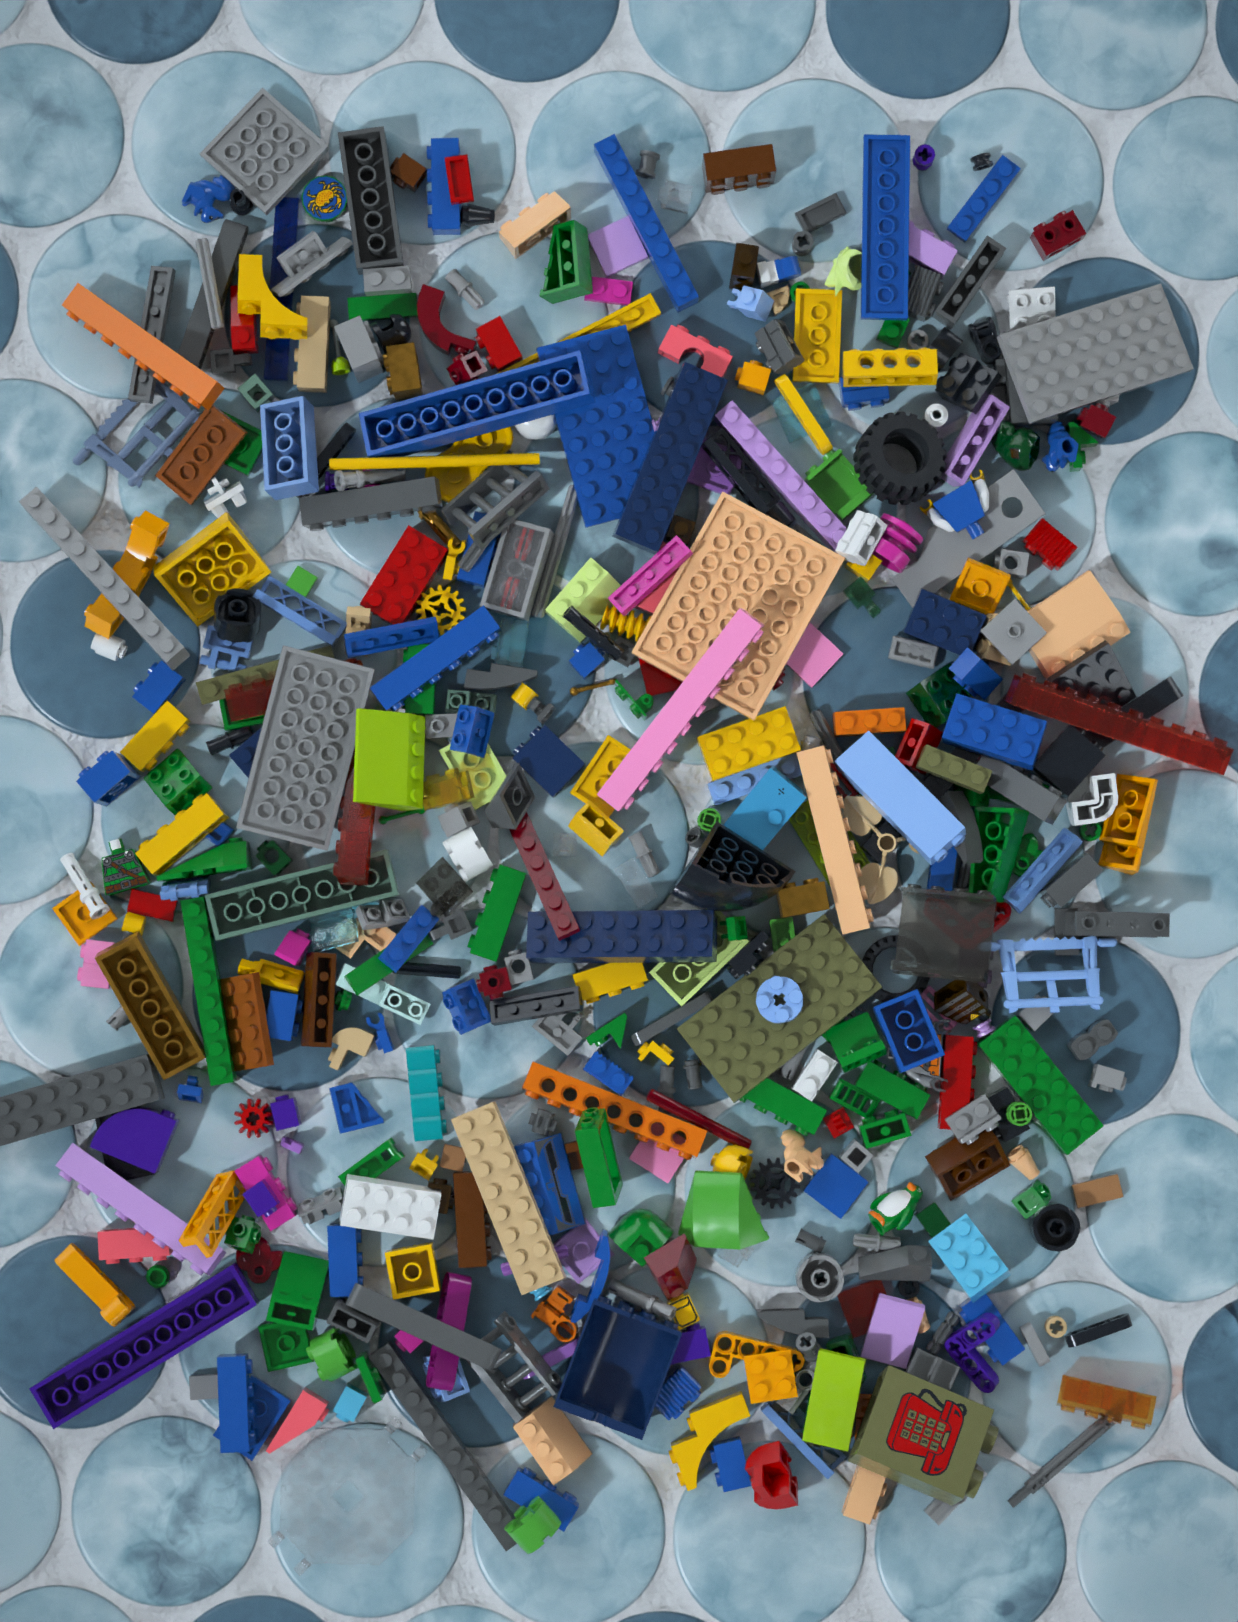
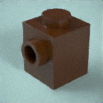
M405 153L400 158L396 157L390 166L393 182L402 189L407 187L414 193L427 176V169Z

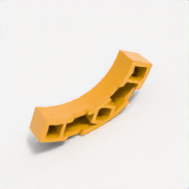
M146 510L140 517L136 516L130 525L132 531L121 560L117 561L113 567L117 575L138 597L153 571V566L157 562L156 550L158 547L163 546L170 524ZM102 593L94 604H90L87 607L84 616H86L85 627L107 639L114 634L124 620V617Z

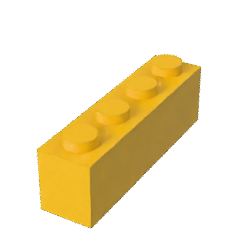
M206 793L196 797L191 807L178 812L172 823L163 825L157 830V835L151 840L147 839L139 845V850L135 854L152 875L158 876L164 873L201 842L206 835L210 834L229 818L211 795Z

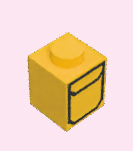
M688 1292L667 1301V1304L677 1308L674 1321L679 1324V1330L700 1321V1317Z

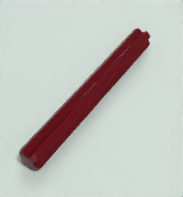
M654 1089L648 1092L647 1101L707 1130V1132L733 1145L742 1146L747 1149L750 1148L752 1141L747 1137Z

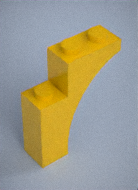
M239 254L238 313L246 315L261 314L260 337L269 339H307L308 318L287 309L273 296L264 279L262 255Z
M742 1391L689 1410L690 1417L686 1418L691 1432L696 1431V1433L672 1442V1449L668 1451L672 1463H677L680 1472L677 1473L681 1487L686 1485L688 1491L697 1488L699 1464L709 1444L728 1426L750 1417Z

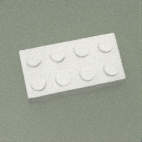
M347 1174L339 1219L340 1226L434 1240L442 1194L441 1190L428 1188V1186Z

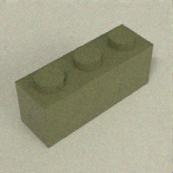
M927 744L923 747L915 767L978 794L984 793L992 770Z

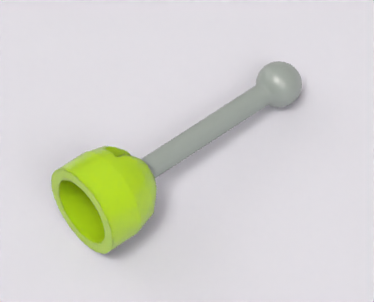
M332 319L329 322V326L333 331L337 356L332 361V374H348L350 372V365L348 360L341 356L339 339L334 326L338 325V321Z

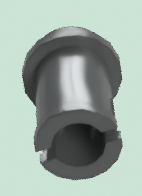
M698 1059L684 1061L683 1069H686L688 1089L702 1088L699 1069L701 1063H699Z
M801 1228L795 1242L814 1250L813 1253H821L826 1240L822 1239L823 1236L819 1238Z

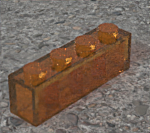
M1063 1375L1056 1405L1061 1406L1060 1410L1064 1412L1075 1413V1410L1084 1412L1086 1417L1098 1419V1415L1108 1417V1422L1121 1424L1122 1421L1131 1423L1133 1428L1145 1430V1426L1150 1427L1152 1424L1157 1397Z

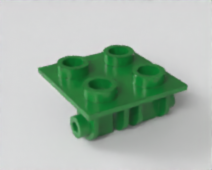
M615 680V693L622 701L626 699L631 704L629 709L637 719L642 717L645 721L647 719L646 713L653 707V697L650 694H643L635 701L619 681Z

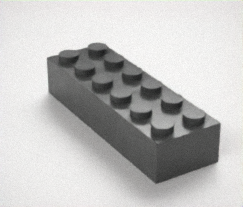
M384 126L338 132L358 274L362 275L363 269L404 266Z

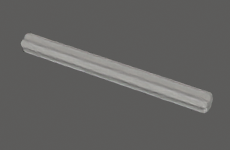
M574 485L568 487L532 610V616L537 618H543L545 615V609L547 608L578 502Z

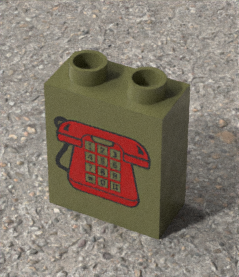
M888 1365L878 1375L848 1462L952 1506L963 1500L964 1496L973 1499L983 1479V1472L974 1468L980 1451L989 1454L998 1436L999 1428L990 1424L994 1409Z

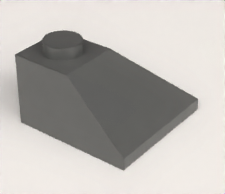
M519 763L514 764L484 810L492 828L516 829L535 798Z

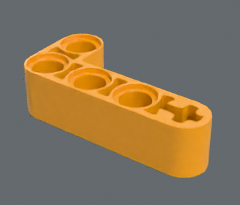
M70 1243L54 1259L55 1263L101 1309V1316L111 1326L116 1327L136 1308L131 1299L74 1243Z
M721 1331L714 1338L708 1367L714 1377L723 1378L730 1371L733 1357L744 1360L743 1356L764 1353L767 1349L773 1348L776 1351L790 1349L791 1356L796 1354L799 1362L796 1361L793 1364L794 1372L803 1367L804 1357L801 1351L794 1347L733 1332ZM722 1337H728L731 1340V1345L726 1349L718 1346V1341ZM744 1343L753 1344V1352L744 1354L741 1351L742 1345ZM717 1360H722L726 1363V1367L723 1371L717 1372L713 1369V1363Z

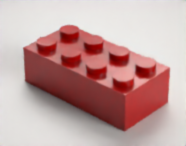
M408 525L361 600L360 606L370 608L373 615L390 625L407 622L418 605L417 601L423 597L422 593L426 592L446 560L448 549Z

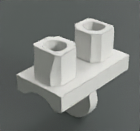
M216 477L211 479L214 486L207 491L210 496L216 492L219 493L204 503L208 511L211 510L219 518L225 512H228L223 502L231 498L235 506L240 507L247 502V499L243 492L244 487L240 481L223 490L224 487L230 484L228 479L226 478L218 482Z

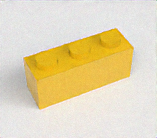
M166 701L120 753L140 771H150L158 763L156 760L162 752L166 754L173 747L172 741L177 736L181 737L190 728L188 724L191 721L171 702Z
M607 963L573 974L575 985L581 988L582 1001L586 1000V1004L599 1001V996L608 993L609 997L621 994V989L630 986L631 990L644 987V981L648 980L643 963Z

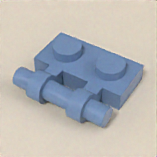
M208 625L203 648L211 650L210 657L201 655L200 664L207 665L209 669L215 670L219 668L228 670V673L246 669L247 665L239 664L240 657L249 659L253 641L246 643L221 640L218 638L214 626ZM219 653L232 655L231 660L218 659Z
M210 875L163 882L160 898L161 900L170 899V901H177L181 897L191 896L192 898H197L201 894H208V889L211 886Z

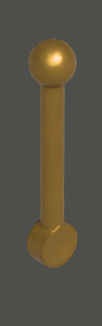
M617 679L580 688L572 687L570 694L576 696L579 692L613 685Z

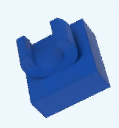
M188 1075L187 1085H178L177 1095L179 1100L202 1103L204 1094L202 1087H198L199 1080L197 1076Z

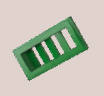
M840 1077L828 1097L864 1118L872 1116L880 1102V1099ZM845 1085L848 1089L841 1100L838 1096ZM851 1091H856L850 1104H848L846 1101ZM861 1094L864 1097L859 1107L856 1108L854 1105ZM869 1098L872 1102L865 1113L862 1110Z

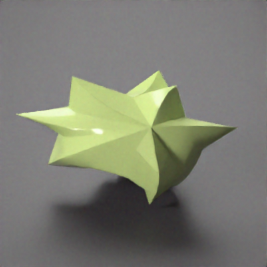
M846 247L840 251L837 258L833 259V267L824 285L835 287V296L844 287L850 290L861 288L862 253L860 251Z

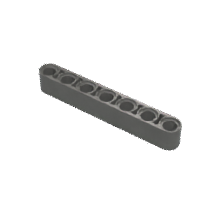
M225 219L211 256L221 310L249 229L246 225ZM203 282L178 352L179 355L200 370L215 331L210 323Z
M358 1283L354 1284L345 1304L491 1372L502 1349Z

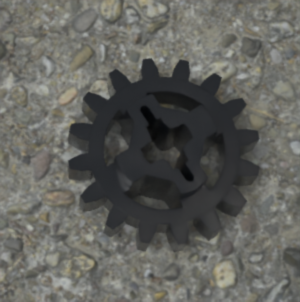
M778 1157L775 1163H772L770 1158H767L766 1165L759 1162L758 1164L761 1169L759 1171L753 1169L752 1172L756 1177L749 1180L755 1183V1186L750 1188L751 1191H757L754 1198L756 1200L762 1198V1206L769 1202L771 1209L777 1203L780 1208H783L784 1201L791 1204L790 1196L797 1197L798 1195L794 1192V1189L800 1188L801 1185L795 1183V1179L785 1171L772 1173L769 1169L777 1167L784 1170L785 1162L780 1164V1158ZM763 1174L765 1176V1185L760 1188L759 1181ZM773 1177L776 1180L781 1179L779 1181L780 1187L777 1189L775 1187L769 1188L771 1185L770 1179ZM790 1178V1189L787 1192L785 1190V1181ZM776 1193L781 1198L772 1199L767 1197V1195Z

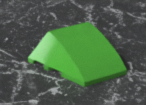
M695 1171L678 1231L679 1236L685 1233L689 1243L694 1247L737 1250L758 1244L770 1238L768 1232L762 1226L760 1214L755 1210L752 1203L753 1198L742 1173Z

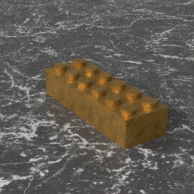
M139 931L96 954L95 960L163 1080L206 1058L201 1040Z

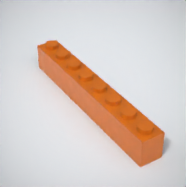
M77 283L63 302L62 306L68 310L67 316L75 322L82 320L85 323L83 326L94 335L96 332L103 335L100 339L112 347L115 344L120 347L118 350L120 354L127 359H130L131 356L137 360L135 362L137 366L146 372L148 369L155 372L152 376L162 384L166 381L172 385L170 389L179 396L185 394L190 397L187 401L197 409L202 406L209 410L225 389L215 379L81 284Z

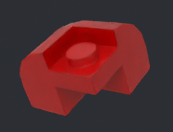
M780 1441L767 1443L756 1448L748 1457L745 1465V1470L751 1477L754 1502L767 1509L777 1510L798 1506L797 1476H792L788 1463L792 1461V1458Z

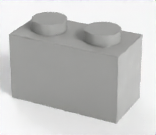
M409 266L363 269L364 292L366 296L412 293Z

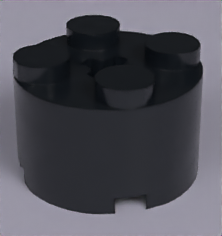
M229 589L226 591V594L221 597L219 595L215 600L214 628L217 636L221 640L248 643L253 641L260 630L261 602L253 597L252 592L246 589Z
M1049 1202L1048 1205L1041 1207L1035 1214L1030 1216L1029 1229L1033 1239L1040 1246L1050 1251L1060 1252L1069 1249L1075 1244L1080 1232V1222L1075 1212L1067 1206L1057 1202ZM1052 1222L1059 1224L1056 1232L1050 1230Z

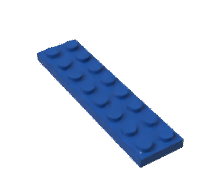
M864 134L861 320L907 321L910 135Z

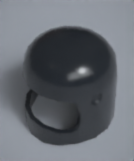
M400 314L389 315L391 324L385 328L380 329L377 322L369 325L385 353H387L386 346L406 344L411 339L410 326L407 320Z

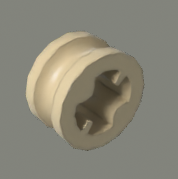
M1050 1316L1045 1322V1331L1053 1338L1062 1337L1067 1331L1066 1322L1059 1316ZM1056 1320L1060 1321L1058 1324L1062 1326L1061 1330H1056L1055 1333H1052L1053 1329L1050 1328V1324H1055Z

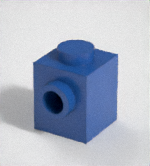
M590 642L587 645L582 643L573 651L575 655L569 660L571 666L585 680L605 662L603 657L605 652L597 649Z

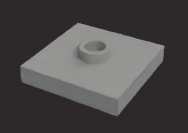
M1016 599L980 630L1011 665L1047 633Z

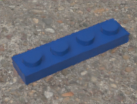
M1002 155L949 224L947 230L965 243L1021 168Z
M436 617L344 634L348 658L430 643L439 638Z

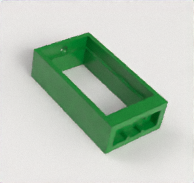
M588 1108L582 1111L575 1129V1135L593 1208L614 1206L618 1201L623 1182L605 1108Z

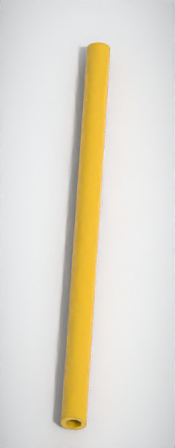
M539 453L329 459L330 470L540 464Z

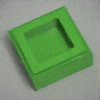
M297 566L286 586L307 597L318 577Z

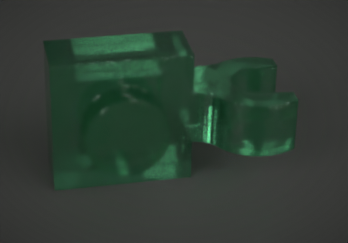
M861 576L843 591L844 595L857 610L864 606L873 619L881 613L880 608L872 601L876 593Z

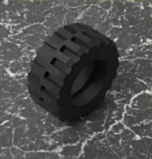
M891 412L883 417H878L866 429L855 446L856 451L853 454V460L857 462L854 465V470L856 474H860L858 480L861 485L865 484L867 486L866 491L869 494L874 493L877 495L876 499L882 502L888 500V504L896 505L898 502H900V505H909L911 501L915 503L921 500L923 496H926L943 476L942 473L946 468L944 460L947 458L946 450L942 449L945 445L943 439L938 438V431L934 427L931 428L927 425L928 421L917 419L918 416L910 413L907 416L905 412H897L894 415ZM897 444L906 448L915 459L917 472L906 474L892 468L884 457L883 445Z

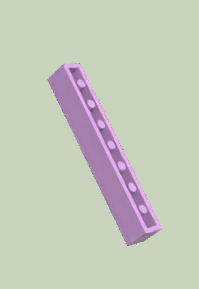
M730 401L714 416L716 424L720 428L723 427L741 451L745 453L750 462L824 545L836 552L838 542L843 537L847 528L733 401Z
M74 1143L70 1145L55 1165L61 1170L59 1172L61 1177L68 1182L72 1179L79 1183L77 1188L86 1195L92 1192L98 1197L96 1201L106 1209L109 1206L117 1210L115 1215L124 1222L130 1219L135 1223L134 1229L144 1236L147 1232L154 1237L152 1241L162 1249L168 1246L173 1250L172 1256L181 1262L184 1259L192 1264L190 1268L199 1275L206 1273L210 1276L226 1254L218 1246L213 1256L206 1258L197 1245L183 1247L178 1240L185 1230L187 1223ZM205 1237L204 1241L209 1246L210 1241Z

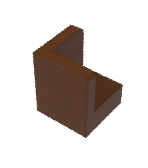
M577 1140L565 1143L571 1170L583 1168Z

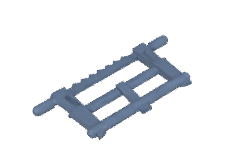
M157 380L155 391L166 401L118 454L114 453L104 444L103 440L138 403L131 402L128 399L122 400L123 405L116 407L117 411L110 413L111 418L105 419V424L99 426V431L95 435L92 434L84 442L85 448H82L73 458V463L80 465L92 451L108 462L106 466L113 467L129 479V486L134 487L137 485L140 488L143 483L142 478L164 454L169 458L174 451L171 449V446L190 425L196 422L200 416V411L198 409L192 410L166 383L162 384ZM174 407L185 418L162 441L152 430ZM146 437L157 449L135 471L124 460Z

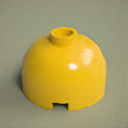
M729 1145L723 1148L719 1154L715 1153L710 1163L713 1166L712 1171L742 1173L745 1180L753 1161V1157L749 1155L753 1151L742 1146Z

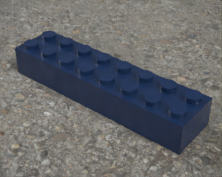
M683 363L612 537L654 555L659 551L727 384V379L690 363Z
M714 910L572 911L580 932L560 941L546 912H528L526 958L531 963L717 962L718 916Z

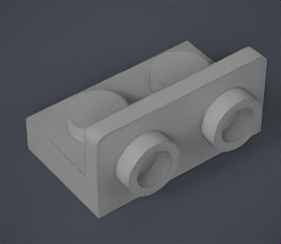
M982 1094L946 1117L945 1121L959 1143L963 1144L966 1142L969 1145L979 1138L978 1134L986 1129L989 1132L999 1125L997 1121L1002 1118L997 1114L987 1096Z

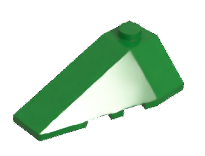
M243 837L231 838L229 843L222 844L156 876L157 881L163 882L252 870L249 842L243 841Z

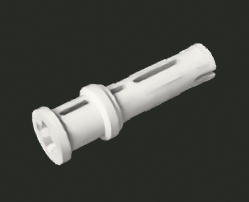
M73 853L64 855L60 861L81 894L80 901L86 904L90 911L89 916L91 919H98L104 916L110 910V907L104 904L99 895V889L91 885ZM73 869L76 870L77 874L79 875V877H80V879H81L82 881L79 880L78 876L76 875V873H75V871H74Z

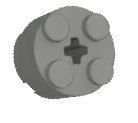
M810 1253L799 1262L796 1268V1284L801 1293L811 1301H829L835 1298L843 1288L844 1275L842 1268L828 1254ZM823 1272L825 1280H819L816 1283L814 1275Z

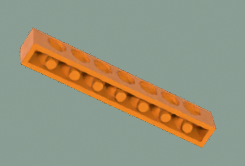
M532 1062L522 1090L526 1091V1096L536 1100L540 1096L548 1100L547 1104L559 1109L561 1105L570 1108L569 1113L579 1117L582 1111L588 1109L585 1101L590 1097L597 1099L599 1103L597 1108H605L606 1114L609 1107L616 1106L620 1110L618 1118H610L607 1114L608 1123L613 1125L612 1130L621 1134H625L626 1131L635 1134L634 1139L644 1143L651 1140L657 1143V1148L669 1152L670 1148L679 1151V1157L690 1161L692 1157H698L707 1134V1130L536 1062ZM544 1081H552L555 1084V1089L549 1093L545 1092L541 1087ZM567 1089L575 1090L577 1093L576 1099L567 1101L563 1096L564 1091ZM630 1116H640L642 1124L639 1127L631 1126L629 1123ZM654 1123H659L663 1126L664 1133L662 1135L655 1136L652 1134L651 1126ZM676 1132L683 1133L686 1138L685 1143L681 1145L676 1144L673 1141V1134Z

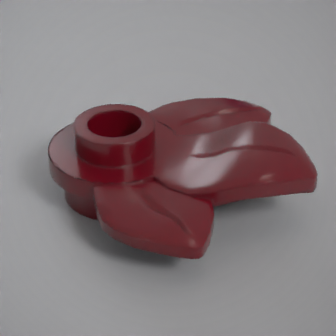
M263 1237L255 1245L253 1254L236 1251V1261L239 1268L246 1271L249 1279L256 1284L268 1281L271 1272L280 1267L283 1257L282 1251L271 1252L268 1242ZM262 1268L264 1271L262 1275H256L255 1270Z

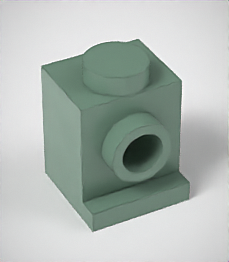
M256 374L252 375L237 388L257 413L260 411V405L271 403L275 398ZM257 393L263 394L260 400L255 399Z

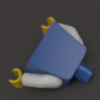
M979 470L980 476L974 478L971 473L969 476L971 480L938 501L933 503L928 499L929 507L924 509L920 506V510L929 517L935 526L947 532L956 531L959 533L966 529L972 540L981 536L985 532L978 521L986 516L985 512L989 508V490L985 483L983 471Z

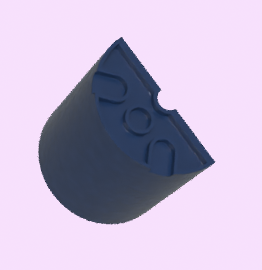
M599 1295L592 1302L553 1407L642 1440L683 1332L677 1329L679 1324L665 1320V1322L659 1320L654 1313L646 1312V1309L642 1308L641 1311H637L628 1302L620 1300L619 1303H614L612 1299Z

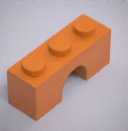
M905 708L834 712V736H858L868 731L880 734L904 733L906 731Z

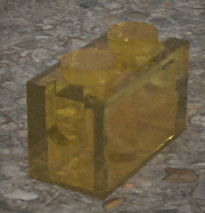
M458 768L446 770L445 775L441 777L440 774L426 776L427 781H424L423 784L424 811L442 808L475 798L469 772H459Z

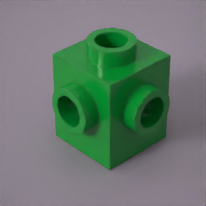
M242 1215L241 1218L234 1217L225 1233L224 1243L231 1249L253 1254L255 1245L261 1238V1227L255 1223L253 1217Z

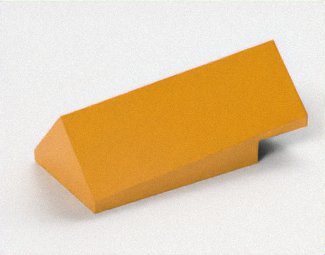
M1117 774L1118 805L1113 814L1104 820L1099 838L1100 841L1104 842L1098 862L1099 866L1129 875L1138 873L1156 792L1157 779Z

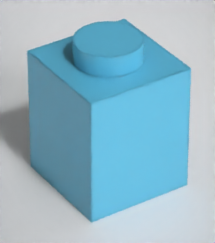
M348 1383L333 1409V1412L337 1413L336 1417L347 1423L349 1420L354 1422L368 1393Z

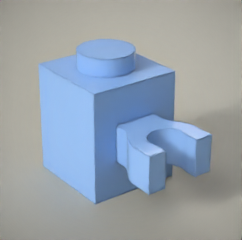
M743 286L740 291L733 288L732 293L738 296L736 301L728 300L727 305L730 308L738 309L746 317L766 322L774 300L760 289Z

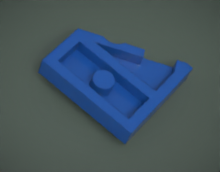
M352 1082L329 1088L339 1134L384 1123L383 1118L374 1110Z

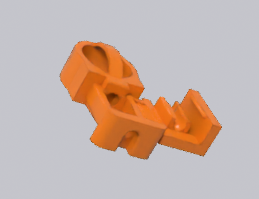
M558 1285L547 1300L540 1302L532 1313L531 1318L533 1319L536 1316L552 1328L550 1333L561 1342L571 1341L578 1333L577 1322H570V1317L564 1314L565 1310L563 1309L567 1303L571 1304L575 1297ZM558 1293H560V1294L563 1295L565 1298H567L568 1301L565 1300L563 1297H561ZM564 1322H569V1323H571V1325L573 1326L574 1330H573L571 1327H569L567 1324H565ZM558 1325L567 1330L572 1337H562L558 1332Z

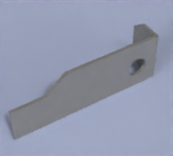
M1014 469L987 487L989 490V508L985 512L986 516L978 521L985 532L984 534L972 540L966 529L959 533L956 531L947 532L933 525L927 531L920 558L905 568L902 573H898L892 578L912 608L921 588L932 593L937 592L960 575L968 557L976 561L982 560L1037 519L1046 515ZM1009 497L1018 498L1023 506L1021 514L1015 518H1009L1002 512V503Z

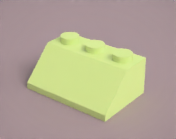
M590 558L545 609V613L581 643L586 636L562 617L564 612L572 605L594 625H597L603 618L607 604L608 608L613 606L608 597L621 585L594 559Z

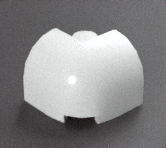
M1115 773L1087 776L1067 797L1066 808L1072 826L1098 823L1106 820L1113 814L1118 805Z

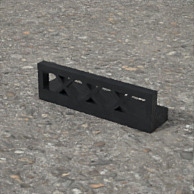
M723 427L701 445L703 450L749 506L765 514L781 500ZM720 435L727 442L726 451H722L714 441ZM729 455L739 456L742 460L741 469L735 467L730 461ZM744 473H750L756 477L755 487H752L744 478ZM759 491L768 492L773 500L766 505L758 495Z

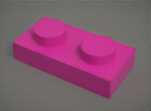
M592 277L593 293L585 295L584 301L627 306L631 302L633 282Z

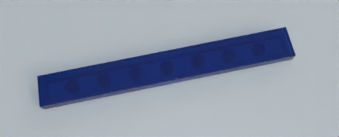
M284 197L275 207L270 289L288 277L276 257L297 243L299 198ZM294 291L285 297H278L273 294L283 306L292 311ZM266 338L264 380L288 381L290 338Z

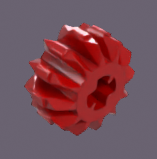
M247 1099L248 1107L240 1103L239 1107L243 1112L236 1111L234 1113L235 1116L241 1117V1120L235 1121L234 1124L243 1125L239 1129V1133H243L248 1129V1138L252 1137L253 1131L255 1136L259 1138L261 1137L260 1129L264 1133L269 1132L265 1124H274V1121L267 1119V1117L273 1114L272 1111L265 1112L270 1106L268 1103L260 1107L261 1099H257L254 1106L252 1099ZM252 1112H255L254 1115L258 1114L260 1117L256 1121V1125L253 1124L254 1121H249Z

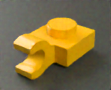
M451 537L448 541V555L443 579L452 580L454 574L458 575L460 568L458 566L460 561L457 560L458 554L464 551L466 540H462L460 548L454 547V538Z

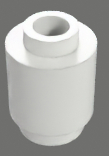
M932 404L926 409L923 419L929 422L927 424L929 427L939 430L948 419V411L941 404ZM932 414H937L940 418L935 419Z
M97 633L91 644V649L95 650V653L113 661H118L119 658L123 659L128 648L125 645V640L112 635L107 639Z

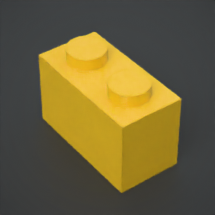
M590 800L574 815L568 825L571 830L602 857L617 843L624 832L621 827Z

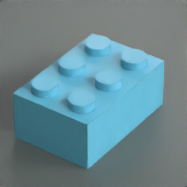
M964 1214L928 1241L973 1303L1011 1275L1009 1269L967 1214Z

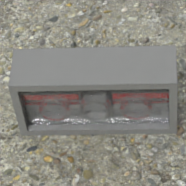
M515 519L502 531L480 603L481 607L484 605L489 612L529 622L555 535L551 529Z

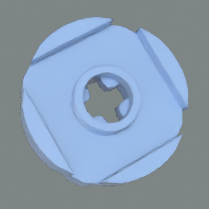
M774 976L763 982L759 987L756 995V1005L760 1014L767 1021L775 1024L793 1021L800 1014L803 1007V995L798 984L792 979ZM785 995L784 1000L786 1003L776 1006L774 1004V996Z

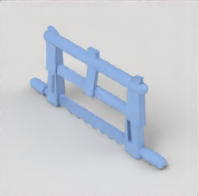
M1073 936L1069 940L1066 937H1063L1061 940L1058 937L1053 940L1048 937L1045 940L1038 938L1036 941L1033 938H1030L1028 941L1022 938L1018 942L1001 939L997 940V943H979L977 948L981 952L999 950L1003 969L1001 975L1007 999L1004 1001V1007L1009 1009V1014L1016 1012L1018 1008L1050 1007V1013H1059V1007L1090 1005L1091 1008L1100 1010L1099 1005L1103 1004L1104 999L1100 996V968H1097V946L1115 947L1117 940L1115 938L1097 939V936L1084 937L1082 939H1076ZM1082 949L1084 970L1016 972L1014 951ZM1055 980H1086L1087 996L1058 997ZM1046 981L1048 998L1019 999L1017 982Z

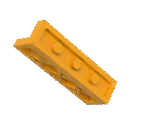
M234 1170L216 1174L178 1240L183 1247L197 1245L206 1258L213 1256L245 1199L242 1194L246 1190ZM234 1185L240 1191L237 1197H234ZM225 1201H228L229 1211L227 1214H225L224 1208ZM216 1217H218V1219H219V1229H218V1230L215 1229V1219H216ZM206 1234H209V1246L204 1241Z

